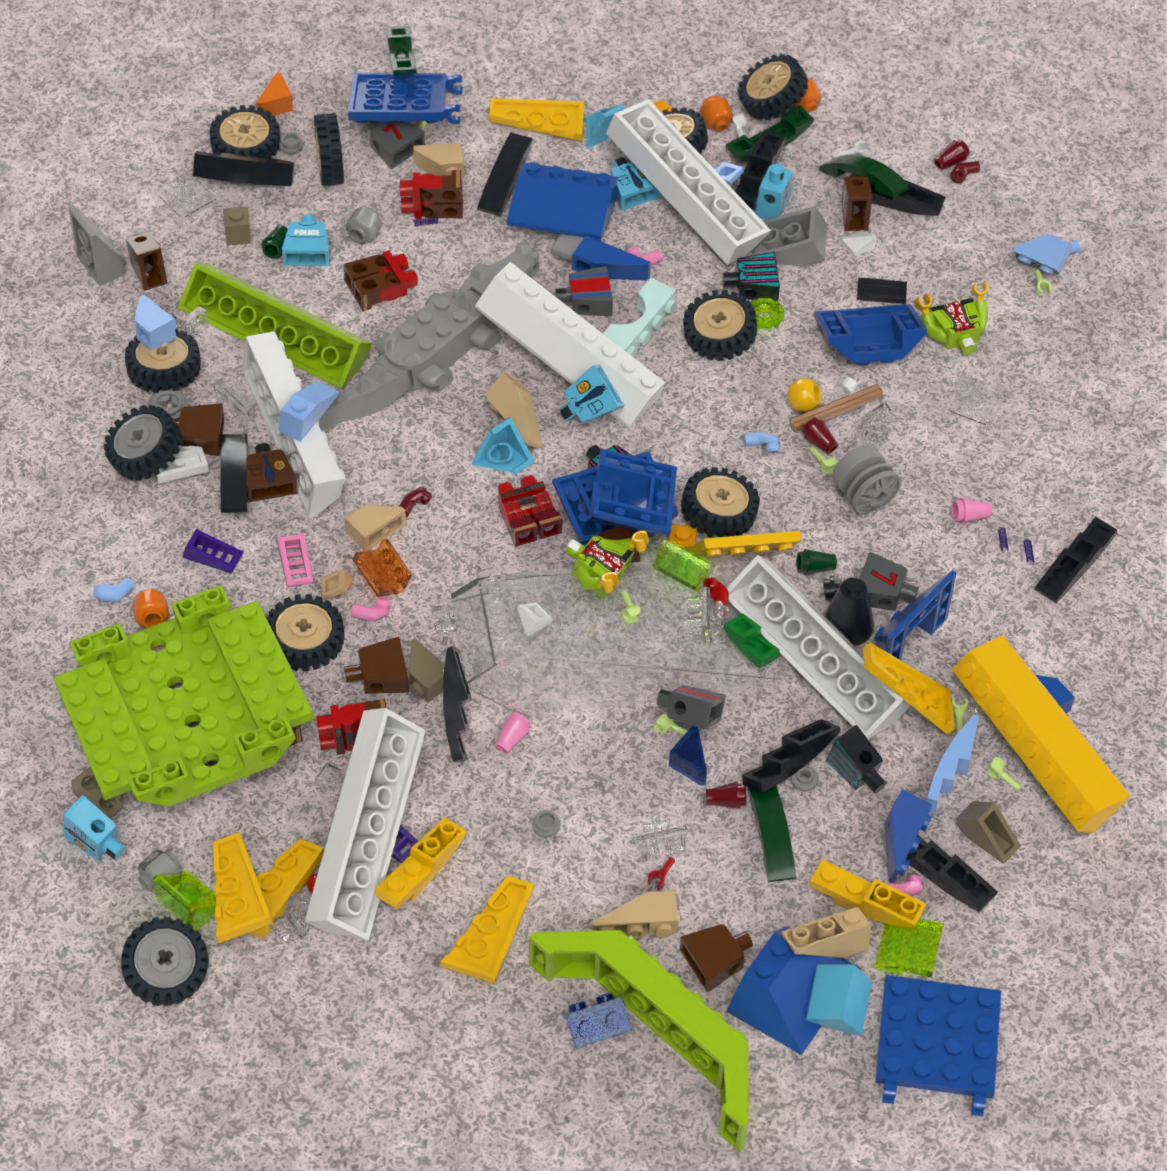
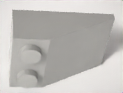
M73 204L68 206L76 256L97 284L102 286L126 275L124 267L127 264L126 259L121 251L117 252L112 239L109 236L106 237L100 228Z
M816 206L763 220L771 231L747 254V256L775 252L776 263L781 265L805 266L824 261L827 224Z

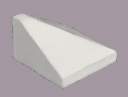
M861 230L843 238L842 242L854 256H857L875 248L877 237L872 233Z
M537 602L521 604L517 607L525 633L528 636L533 635L553 621L552 617Z

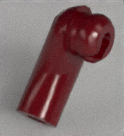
M979 161L956 164L951 172L952 181L962 183L968 174L979 173Z
M419 487L406 494L399 507L405 509L406 517H408L413 506L418 501L426 505L431 500L432 494L427 491V488Z

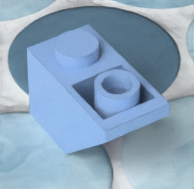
M1046 234L1015 246L1013 252L1018 256V261L1027 265L1034 262L1040 265L1039 269L1052 275L1053 272L1061 273L1072 250V246L1066 241Z
M145 295L140 296L134 319L137 339L150 350L157 349L161 345L176 339V321L174 317L162 310L155 301H151Z

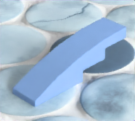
M973 715L945 751L933 776L926 802L932 804L928 813L935 814L940 792L951 794L955 773L967 774L979 720L978 715Z

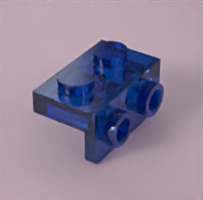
M611 992L597 996V1002L586 1005L585 1001L568 1006L569 1011L562 1014L563 1018L567 1019L575 1048L632 1031L622 996L614 997Z

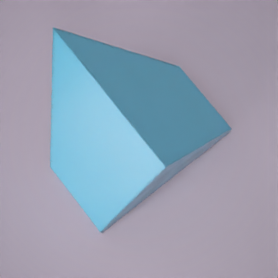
M623 104L600 109L583 118L586 121L587 149L610 138L606 132L614 114L624 110Z
M509 417L489 430L471 465L512 472L516 475L535 461L512 418Z

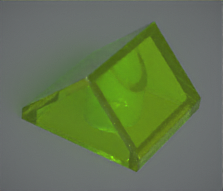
M664 539L652 567L699 593L704 581L710 576L716 564L671 539Z
M189 870L180 871L178 874H157L152 879L156 899L177 918L183 920L184 924H191L195 931L201 929L215 916V892Z

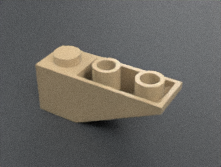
M503 372L484 394L491 402L489 406L496 413L501 414L504 420L509 417L512 418L527 447L533 446L539 449L542 447L532 395L517 377Z
M675 890L646 892L592 922V931L621 930L626 936H632L634 939H640L646 935H656L665 938L672 934H677L679 919Z
M854 907L782 931L781 936L794 954L845 958L869 950L871 924L859 908Z

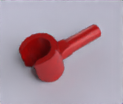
M669 857L662 869L650 872L648 875V885L651 884L653 879L658 878L661 881L657 885V889H663L665 886V876L674 864L675 859Z

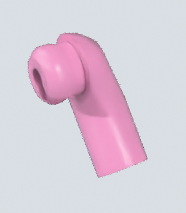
M630 247L626 250L630 254L651 262V265L663 261L660 250L645 255L639 254V249L636 247Z

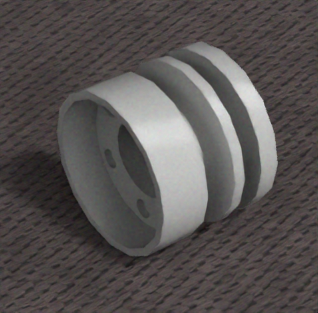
M863 445L847 453L837 463L832 473V479L843 494L847 495L850 503L861 514H868L887 505L898 493L902 482L893 468L886 464L885 458L878 449L872 445Z

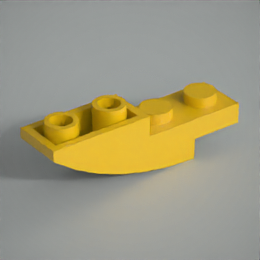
M444 817L411 848L410 856L375 888L374 895L396 910L408 899L413 901L449 861L467 835V831Z
M824 859L821 860L809 883L810 887L834 898L833 903L847 910L858 907L868 919L899 927L915 928L927 905L880 880L874 879L873 883Z

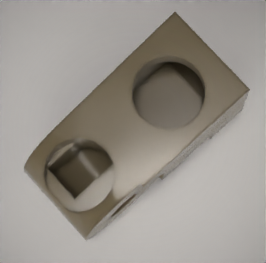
M91 767L71 780L73 794L78 799L84 795L107 817L111 818L123 809V805L117 796L104 800Z

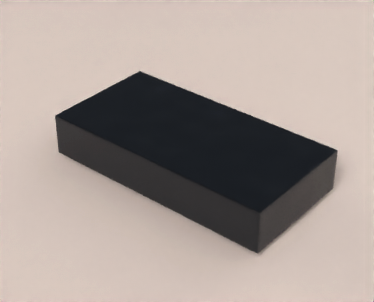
M858 277L857 300L906 304L907 282Z

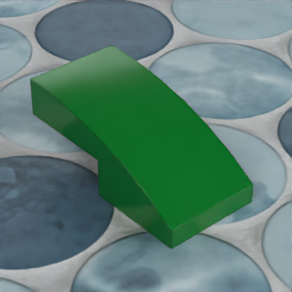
M742 613L725 623L723 629L743 655L760 669L777 659L780 649L762 637V627Z

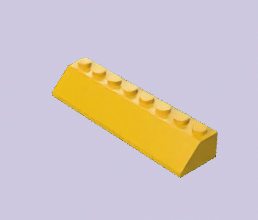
M1001 635L970 650L952 669L1077 831L1095 832L1131 797L1129 792L1005 636Z

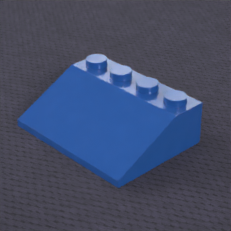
M524 162L518 174L506 225L580 237L587 235L601 240L616 202L617 176Z

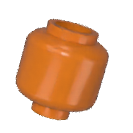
M808 78V89H805V96H800L801 102L799 104L794 103L795 107L800 105L810 113L818 108L822 95L816 82Z
M713 95L702 102L700 115L704 118L706 128L709 130L715 129L716 132L726 130L733 119V113L728 101L723 97Z
M147 589L138 593L133 599L134 618L141 627L148 628L167 621L169 616L168 604L164 594L160 591Z

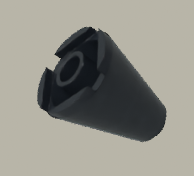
M848 578L841 583L823 615L853 645L858 646L871 638L875 623L866 584L860 579Z

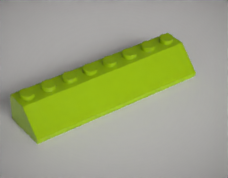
M205 263L194 264L178 309L245 341L246 336L275 331L278 340L284 344L287 359L290 358L294 366L341 389L347 385L365 364L373 344L215 266Z

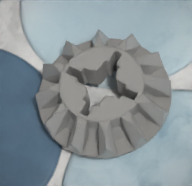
M160 390L159 393H154L149 398L147 408L149 405H154L156 408L159 406L164 410V407L170 404L171 401L172 407L166 412L175 420L177 418L180 419L181 409L188 406V400L178 390Z

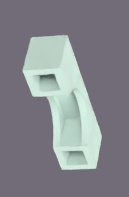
M650 278L638 292L637 308L642 313V316L630 324H611L603 334L635 358L638 348L648 343L654 329H660L667 314L671 315L675 311L677 301H675L676 290Z

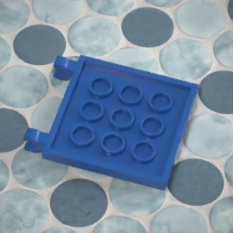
M354 72L348 120H354L358 123L367 121H378L381 123L402 121L404 123L425 121L427 123H437L445 118L452 124H459L461 116H453L451 113L460 112V105H445L446 88L453 94H462L463 87H456L454 83L462 82L463 76L459 74L446 76V73L393 75L392 73Z
M886 975L875 1083L884 1084L882 1103L894 1104L897 1086L972 1096L971 1115L983 1116L986 1098L993 1099L995 1094L1001 990Z

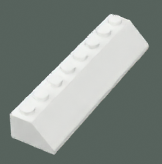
M649 99L614 114L606 134L727 265L735 262L740 257H745L770 233L771 230Z
M511 262L493 278L474 307L571 384L593 365H601L625 405L623 408L609 414L629 428L661 396L666 382Z
M275 331L246 336L242 372L277 449L284 451L296 476L297 493L308 517L317 516L341 496L342 486L346 482L344 471L339 469L335 452L330 450L327 435L319 427V420L301 442L278 431L281 409L293 394L302 390L301 380L295 376L293 363L290 358L287 359L284 344L278 340Z
M757 555L727 587L729 602L741 614H745L761 626V634L780 649L779 652L852 726L857 725L867 739L872 738L891 726L911 706L864 668L863 654L769 560Z
M387 708L363 711L305 918L306 923L325 932L369 941L380 900L374 895L375 888L387 875L426 731Z

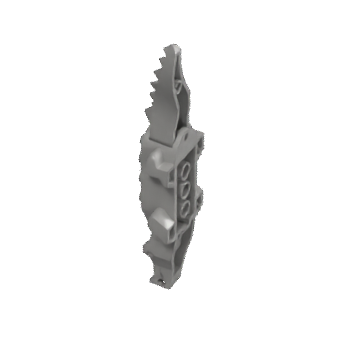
M519 243L513 253L499 262L489 265L478 263L473 267L470 276L459 290L432 294L427 299L425 306L391 334L389 332L381 334L375 341L374 348L382 356L352 386L344 391H339L338 397L319 419L321 431L335 424L372 415L393 403L407 391H417L429 386L437 392H441L453 382L452 373L449 369L451 365L475 345L490 350L502 340L500 331L495 326L496 324L474 308L493 278L510 262L533 278L539 271V252L532 250L526 243Z

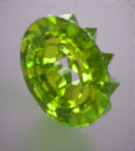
M757 298L751 301L756 313L758 330L767 328L770 331L772 327H779L780 322L784 320L785 314L779 302L771 298ZM760 313H769V317H760Z

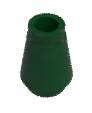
M277 225L262 241V251L269 258L275 259L282 256V246L288 230L284 225Z
M804 549L803 552L797 553L796 567L799 573L809 575L836 569L837 558L835 554Z

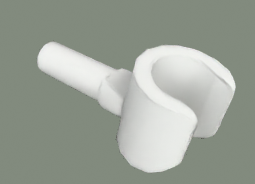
M743 114L734 116L731 128L740 137L744 135L742 128L747 126V121Z
M859 141L851 150L839 152L836 155L838 157L858 154L870 157L871 153L868 150V144L864 141Z
M847 377L842 383L840 393L847 396L857 392L855 391L857 382L853 378ZM869 403L862 406L866 408L869 406Z

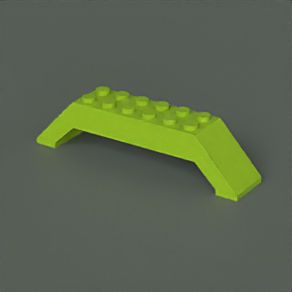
M621 930L534 932L529 936V965L548 982L554 978L595 979L721 1091L722 1107L718 1134L740 1153L745 1148L749 1122L748 1041L745 1035L740 1030L733 1029L728 1025L718 1011H712L704 1004L703 999L698 993L689 991L676 974L666 971L654 955H648L640 948L636 939L632 936H626Z

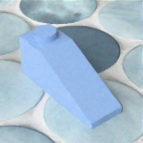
M316 381L296 392L281 409L278 431L301 442L338 397L339 391Z

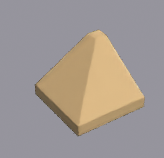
M344 569L322 577V600L346 593L353 582V577Z

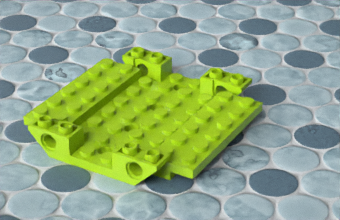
M222 585L171 603L175 618L127 636L121 624L118 623L69 642L77 663L84 666L55 676L53 679L104 800L131 791L137 801L166 807L178 804L274 766L296 739L292 728L315 719L313 711L258 600L228 611L231 603ZM158 646H164V647H165V648H164L163 650H161V651H158V652L154 651V649H155L156 647H158ZM175 683L182 684V686L177 689L170 688ZM193 721H199V722H200V723H199L197 726H195V727H189V726H187L190 722H193ZM210 760L218 761L217 764L213 766L205 765Z

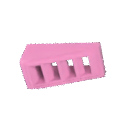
M304 534L279 537L277 545L287 588L313 583ZM300 548V551L286 553V550ZM300 556L302 557L301 560L288 561L287 559ZM304 565V568L290 570L289 568L292 566ZM306 573L304 578H291V575Z

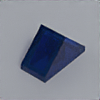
M691 726L670 751L668 766L701 786L706 785L707 768L698 727Z

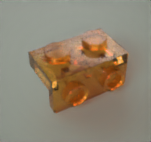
M382 539L377 550L356 552L352 559L377 597L404 592L412 577V573L388 539Z

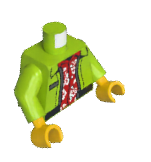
M983 282V292L977 290V283L972 286L971 291L977 297V301H974L972 297L929 307L933 301L929 294L923 296L925 305L922 304L920 297L916 298L914 306L917 310L922 311L920 316L927 328V336L938 343H942L947 350L960 347L964 355L974 353L977 349L975 343L979 342L980 335L985 331L988 320L987 300H984V294L989 289L988 283Z
M638 531L633 534L632 538L621 540L593 536L586 546L572 539L565 550L567 555L576 559L571 573L578 580L583 590H592L599 597L605 599L613 591L614 586L620 585L619 579L628 569L634 554L633 550L636 548L637 552H644L647 548L645 543H649V538L645 531Z

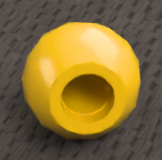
M800 378L793 381L787 391V401L790 407L802 413L817 408L821 402V391L818 383L810 378Z

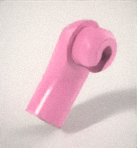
M379 597L375 602L376 604L371 607L354 604L351 610V617L375 621L389 613L391 609L389 607L390 600L386 597Z
M916 874L910 875L905 882L888 884L908 895H918L924 889L922 877Z

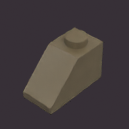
M248 206L224 208L227 246L251 244Z
M416 638L411 641L409 688L415 697H422L429 703L443 692L445 664Z
M972 801L956 818L967 838L1002 864L1021 846L995 802Z

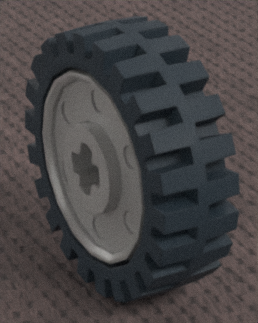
M145 405L140 406L139 411L133 408L130 415L127 413L121 415L123 420L117 419L114 422L116 427H110L108 430L110 435L105 437L106 444H104V450L106 452L104 453L111 465L123 477L130 480L134 478L136 481L141 480L142 476L145 479L151 478V473L155 476L160 474L159 469L161 467L164 470L169 467L167 462L173 463L176 459L173 454H179L180 448L178 446L182 445L180 438L182 433L174 419L161 407L158 406L156 408L154 405H149L148 408Z
M157 917L152 918L151 922L145 921L141 923V926L139 928L136 927L130 937L128 936L121 955V970L127 987L132 990L136 997L139 996L146 1003L148 1001L152 1002V1005L159 1006V1004L171 1006L172 1003L178 1004L186 998L189 999L201 987L208 969V951L205 941L201 938V934L198 930L195 931L191 924H184L183 920L178 918L171 920V917H164V919ZM163 957L164 960L169 958L170 965L166 966L165 963L160 965V958Z

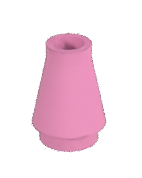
M959 498L952 502L951 515L954 521L965 523L991 517L992 507L989 502H980L966 498Z
M516 712L506 716L494 747L508 754L529 732V720Z

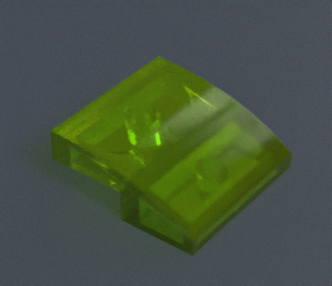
M919 919L915 928L884 924L874 969L902 975L903 971L932 978L944 923Z

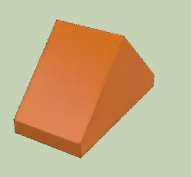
M279 72L275 74L256 102L257 109L258 107L264 108V112L268 110L271 112V116L293 111L292 94L282 74Z

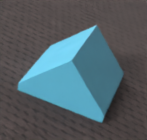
M818 964L815 969L805 1021L861 1036L872 980L855 965Z

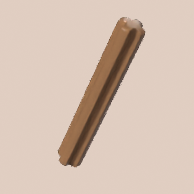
M879 384L872 385L791 418L789 420L790 427L794 432L801 431L805 424L815 417L818 420H828L882 398L883 391Z

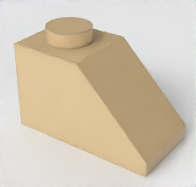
M461 142L413 146L415 166L435 176L452 175V170H461L462 178H464Z
M364 505L358 510H353L345 517L346 533L365 552L406 525V513L403 507Z

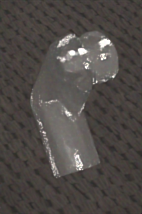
M960 685L955 693V697L963 702L964 698H966L968 705H970L967 715L970 717L978 715L980 719L981 714L985 713L967 688Z

